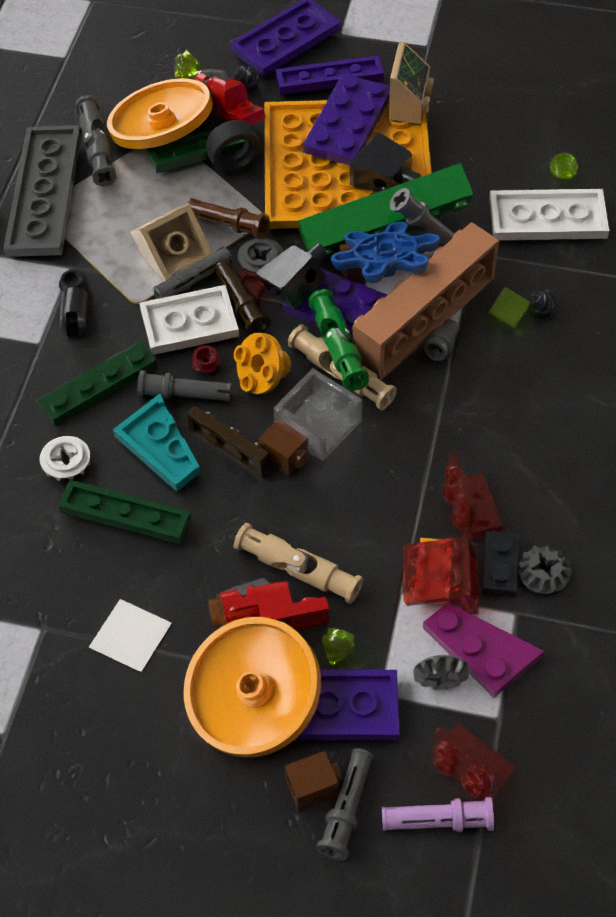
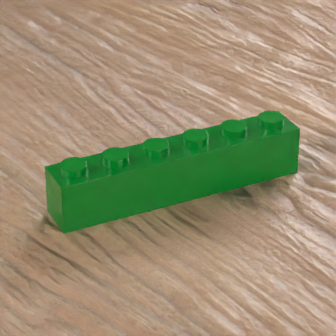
M462 164L450 166L299 220V231L307 251L319 243L328 252L329 257H331L335 251L339 250V245L346 244L344 236L348 232L363 231L367 234H377L384 232L387 226L393 222L407 223L406 217L401 213L393 212L390 208V201L393 195L402 188L409 189L416 200L425 202L428 205L429 212L437 219L442 216V213L452 210L455 213L466 209L469 206L468 204L471 203L473 192ZM408 224V229L414 227Z

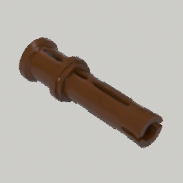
M194 198L187 202V204H190L195 217L229 226L236 233L247 232L254 234L258 239H263L269 230L270 219L268 214H253L248 212L246 208L229 209Z

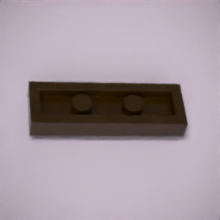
M194 406L187 413L189 431L260 478H263L270 470L269 454L261 444L249 441L236 428L228 427L218 421L217 417L211 412H204Z

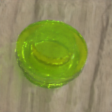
M559 153L550 162L549 169L555 177L567 179L576 174L578 165L571 154Z

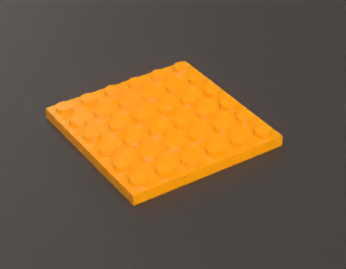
M327 100L264 102L266 119H264L265 214H268L270 219L269 229L299 228V220L375 193L349 184V165L303 153V143ZM388 102L366 145L377 132H380L412 153L413 171L420 173L421 177L431 174L426 113H423L421 124L389 120Z

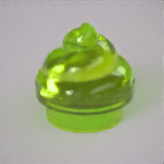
M186 50L183 54L179 53L175 58L174 75L178 78L195 76L198 73L197 69L201 65Z
M328 628L327 634L322 636L323 650L332 665L354 652L356 645L353 643L354 634L335 628Z

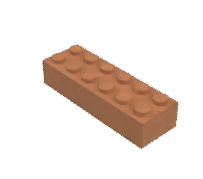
M471 222L463 230H458L445 246H440L436 249L433 256L429 259L425 272L419 274L412 273L407 279L399 281L392 292L385 298H380L365 315H360L355 320L352 329L353 344L356 345L362 359L361 366H365L377 374V379L381 381L425 341L427 336L440 327L445 320L450 319L494 279L499 240Z

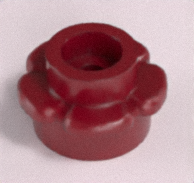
M200 346L193 353L192 367L197 372L209 374L214 372L216 367L221 364L220 356L217 355V351L211 346Z

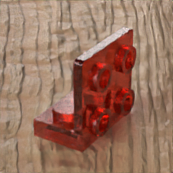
M450 453L448 466L444 467L446 484L442 485L445 501L447 503L451 502L453 506L452 518L455 528L457 530L461 529L465 540L485 536L486 531L502 532L503 523L484 474L478 473L465 476L457 453Z
M468 536L411 543L403 546V600L406 606L454 600L456 604L460 603L464 611L470 614H479L477 555Z
M459 723L450 733L442 727L435 731L431 757L435 767L444 775H452L459 780L465 791L472 797L477 799L481 797L483 800H485V797L493 798L514 773L515 766Z

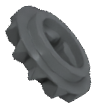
M254 238L245 242L240 247L238 262L242 270H248L252 276L260 268L280 255L283 249L274 240ZM256 255H259L261 258L266 256V261L256 260Z
M549 544L540 548L534 545L530 551L523 553L518 564V574L523 584L530 590L541 594H552L562 590L568 584L572 573L570 559H566L563 556L562 550L556 551L551 549ZM540 560L546 566L552 565L550 576L544 570H538Z
M452 655L428 657L418 663L413 669L415 682L420 683L422 687H433V689L441 687L447 689L449 686H459L461 682L469 678L470 673L469 664L465 660Z

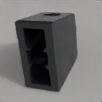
M380 132L374 135L350 163L349 184L375 193L421 177L420 173L412 170V153Z
M319 243L315 244L307 252L296 246H291L260 268L255 274L270 295L296 310L325 280V274L319 264L329 257V254Z

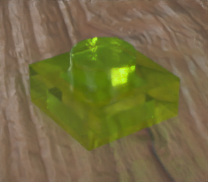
M505 287L490 309L489 314L515 329L529 308L530 302Z

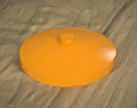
M180 78L157 82L135 91L117 104L108 117L107 128L112 140L124 148L147 149L162 146L186 136L199 127L211 113L213 101L209 89L200 81Z
M266 617L242 618L217 629L195 652L188 666L184 681L185 709L196 732L216 749L237 757L268 755L294 741L312 719L321 692L320 668L310 645L292 627L281 621Z

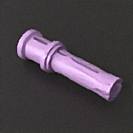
M485 797L484 801L462 802L460 798H454V800H451V804L382 807L383 831L452 827L453 831L462 832L464 828L486 827L488 831H494L492 798Z

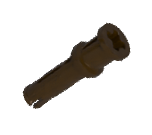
M229 260L217 263L214 271L222 284L226 285L227 292L235 304V313L245 322L247 333L251 335L267 331L271 325L270 318L261 311L259 300L249 294L232 263Z

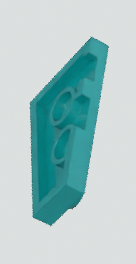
M160 394L113 429L114 437L176 492L200 473L199 464L185 439L182 438Z

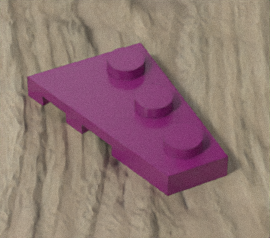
M446 603L423 622V629L449 655L463 659L469 664V675L493 698L539 661L544 654L543 650L450 603Z

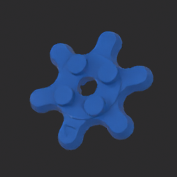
M393 222L382 233L367 234L363 231L346 233L344 240L348 247L352 249L332 255L331 261L338 270L361 268L362 275L367 282L377 283L383 277L395 275L396 270L399 269L407 270L414 274L425 272L429 259L421 254L436 250L440 238L437 234L433 233L410 236L407 234V223Z

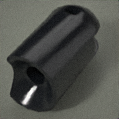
M71 287L62 293L60 330L68 337L70 323H78L80 336L87 329L89 294L82 288Z

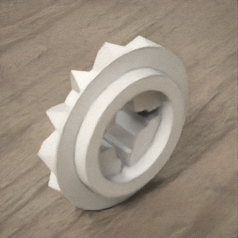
M62 436L48 442L41 451V468L45 471L47 477L53 476L58 481L62 478L72 480L77 474L83 475L86 466L90 465L89 448L84 441L77 437ZM64 451L70 459L69 465H65L62 462V452Z

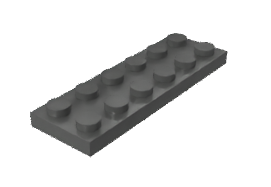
M80 125L26 128L3 248L6 257L62 255L82 136Z

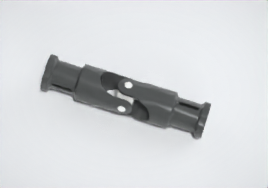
M92 95L81 96L77 99L75 105L77 112L80 114L79 125L83 135L88 163L93 168V182L99 186L111 185L115 182L117 176L115 168L112 167L113 157L103 117L98 112V99Z

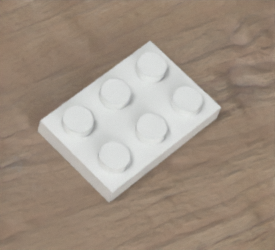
M226 285L139 303L152 355L239 337V329Z

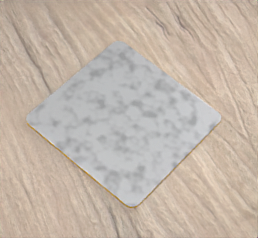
M134 149L112 163L117 178L111 185H96L91 175L73 186L65 240L130 302L139 304L154 297L152 287L164 281L143 258L130 231L178 206L187 205L191 198L234 210L246 208L248 212L260 215L262 212L203 161L156 173L147 155V149ZM196 217L213 253L221 247H230L250 234L247 232L236 233L229 226Z

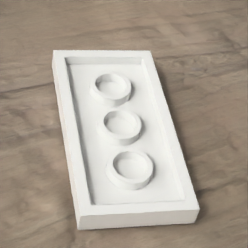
M603 189L490 191L493 236L498 240L608 239L609 226Z

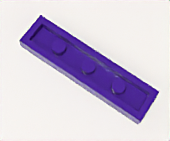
M379 55L276 69V79L280 95L335 88L342 73L373 82L384 81V72Z

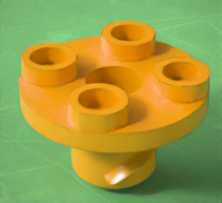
M251 334L234 350V360L237 362L240 386L245 392L253 394L269 393L278 385L280 379L286 377L290 371L291 361L289 355L282 351L279 342L270 334Z

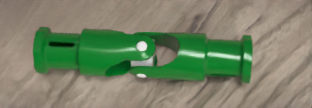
M328 289L317 290L309 297V306L316 313V323L328 347L334 366L342 374L343 387L348 391L360 390L369 383V374L361 366L362 359L360 353L351 340V334L341 310L334 304L333 292Z

